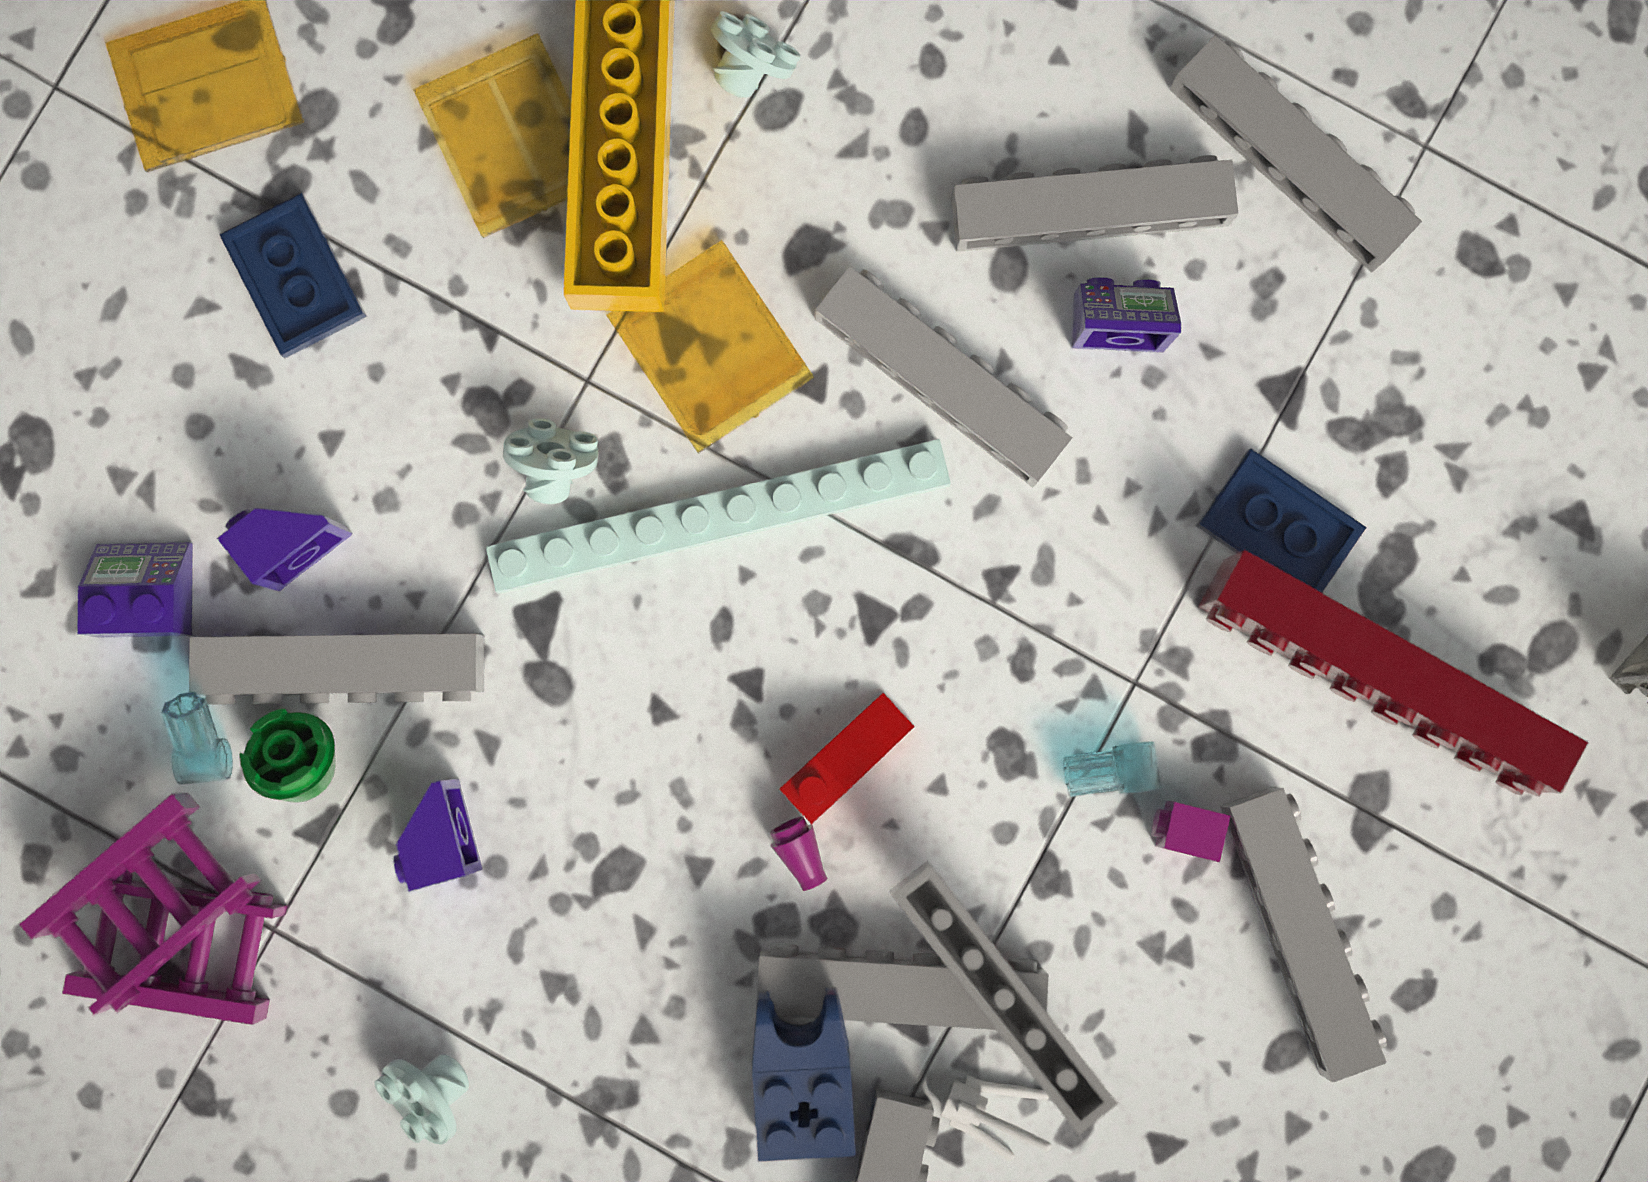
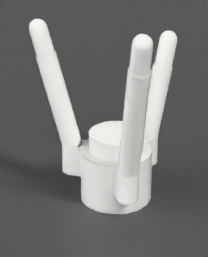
M967 1075L965 1083L953 1080L940 1115L950 1120L949 1126L966 1132L1008 1161L1014 1159V1153L976 1126H979L980 1122L1045 1151L1051 1149L1052 1145L1049 1141L985 1112L988 1098L980 1095L981 1092L1047 1100L1049 1097L1044 1090L986 1082Z

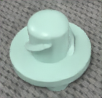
M721 11L711 26L713 36L726 49L718 66L712 68L714 70V78L725 91L737 97H750L754 90L758 89L759 81L764 73L781 79L790 78L801 55L789 44L782 41L777 42L767 34L770 29L768 25L750 14H746L744 19L740 20L730 13Z
M532 419L528 422V428L515 431L506 437L503 445V458L511 468L526 475V484L523 491L532 500L543 504H556L568 498L570 484L573 483L571 479L585 476L596 468L598 463V439L589 432H574L557 428L556 424L548 419Z
M439 1055L422 1070L401 1059H395L383 1068L382 1076L375 1081L374 1085L379 1095L387 1103L393 1104L403 1117L400 1120V1125L404 1133L415 1143H419L425 1138L432 1143L442 1145L450 1140L456 1133V1122L449 1106L463 1095L469 1087V1080L463 1067L452 1057Z

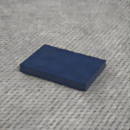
M302 193L219 234L280 356L283 358H287L367 317L307 198Z
M1251 448L1246 451L1196 524L1198 528L1233 552L1239 553L1246 550L1323 593L1367 528Z

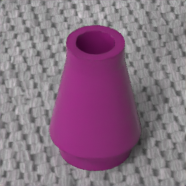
M803 816L790 819L770 831L769 834L773 840L770 845L798 881L802 891L813 889L828 879L823 869L814 827L811 824L807 825Z

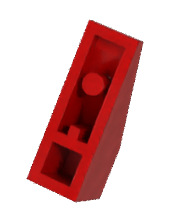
M882 693L781 786L779 790L812 825L915 726Z

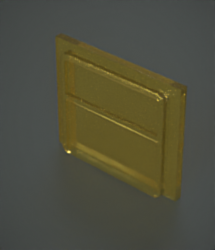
M239 0L106 42L124 102V109L128 115L143 168L147 173L305 123L286 65V56L282 52L266 0Z
M539 33L413 89L482 238L537 213L547 211L548 208L567 200L571 101Z
M723 240L665 276L664 312L612 311L606 315L698 454L749 420L757 418L760 413L814 379L813 374Z

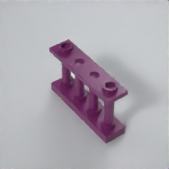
M173 793L19 923V926L30 939L52 935L53 938L59 936L102 987L105 993L88 1007L93 1015L110 1009L118 1013L140 996L141 993L137 987L225 911L232 915L243 908L254 897L250 890L261 881L256 873L241 876L235 881L189 827L192 821L188 817L198 810L200 806L189 793ZM164 838L167 841L173 839L219 893L199 913L192 908L152 860L155 854L151 849ZM126 870L129 873L136 872L181 926L178 931L160 946L114 892L117 886L113 881ZM87 903H90L92 906L98 904L144 959L123 978L118 975L76 924L79 918L75 914Z
M126 870L113 881L117 886L114 892L122 901L124 895L151 899L146 930L160 946L164 942L169 911L143 881L132 880L133 873H129ZM176 887L191 906L198 907L197 913L219 895ZM250 891L254 897L236 912L245 914L233 983L232 986L226 988V992L208 989L209 982L205 981L215 920L192 940L185 978L180 979L179 984L161 982L162 974H159L157 970L137 987L141 994L130 1005L254 1025L266 1019L270 999L255 997L256 990L252 989L264 919H273L286 915L287 905L272 903L274 895ZM101 909L94 946L111 965L118 928ZM86 968L65 975L62 994L97 1000L105 993Z

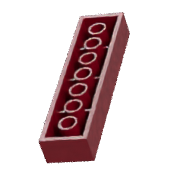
M1246 550L1223 560L1197 607L1208 613L1206 620L1215 627L1226 632H1231L1235 628L1249 636L1247 643L1256 650L1270 656L1273 655L1274 651L1290 659L1288 666L1297 673L1314 679L1316 674L1332 683L1329 689L1333 693L1352 702H1355L1357 697L1373 706L1371 713L1374 716L1392 725H1397L1401 721L1415 729L1412 736L1420 742L1436 749L1442 744L1456 752L1453 758L1455 761L1477 772H1480L1482 768L1498 776L1495 781L1496 784L1517 795H1522L1524 791L1538 797L1541 796L1542 792L1562 794L1589 743Z

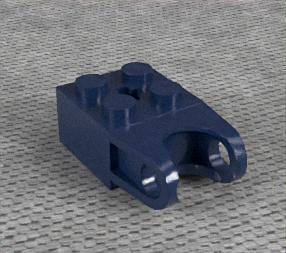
M825 987V996L819 1015L813 1021L803 1025H793L782 1020L775 1011L774 1003L770 998V992L758 991L752 1056L758 1162L856 1156L849 1039L837 987Z

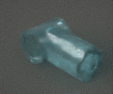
M196 692L181 693L171 701L165 702L161 714L173 745L172 769L177 783L185 785L230 779L233 770L231 747L226 738L218 737L206 698L199 697Z
M1147 741L1112 746L1113 750L1064 756L1063 771L1068 796L1074 797L1118 790L1119 794L1160 789L1161 782L1155 742Z

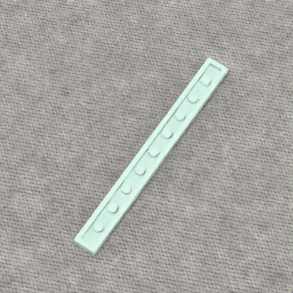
M940 439L486 546L495 591L503 593L949 487L951 482Z

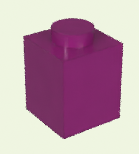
M1166 800L1164 809H1157L1152 824V836L1157 837L1155 846L1220 863L1230 815Z

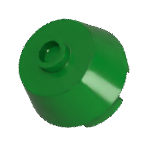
M279 709L264 715L251 726L250 731L253 734L246 744L244 754L240 752L239 761L244 778L254 792L269 799L299 803L317 797L329 786L336 769L335 741L332 731L322 719L309 713H288L286 709Z

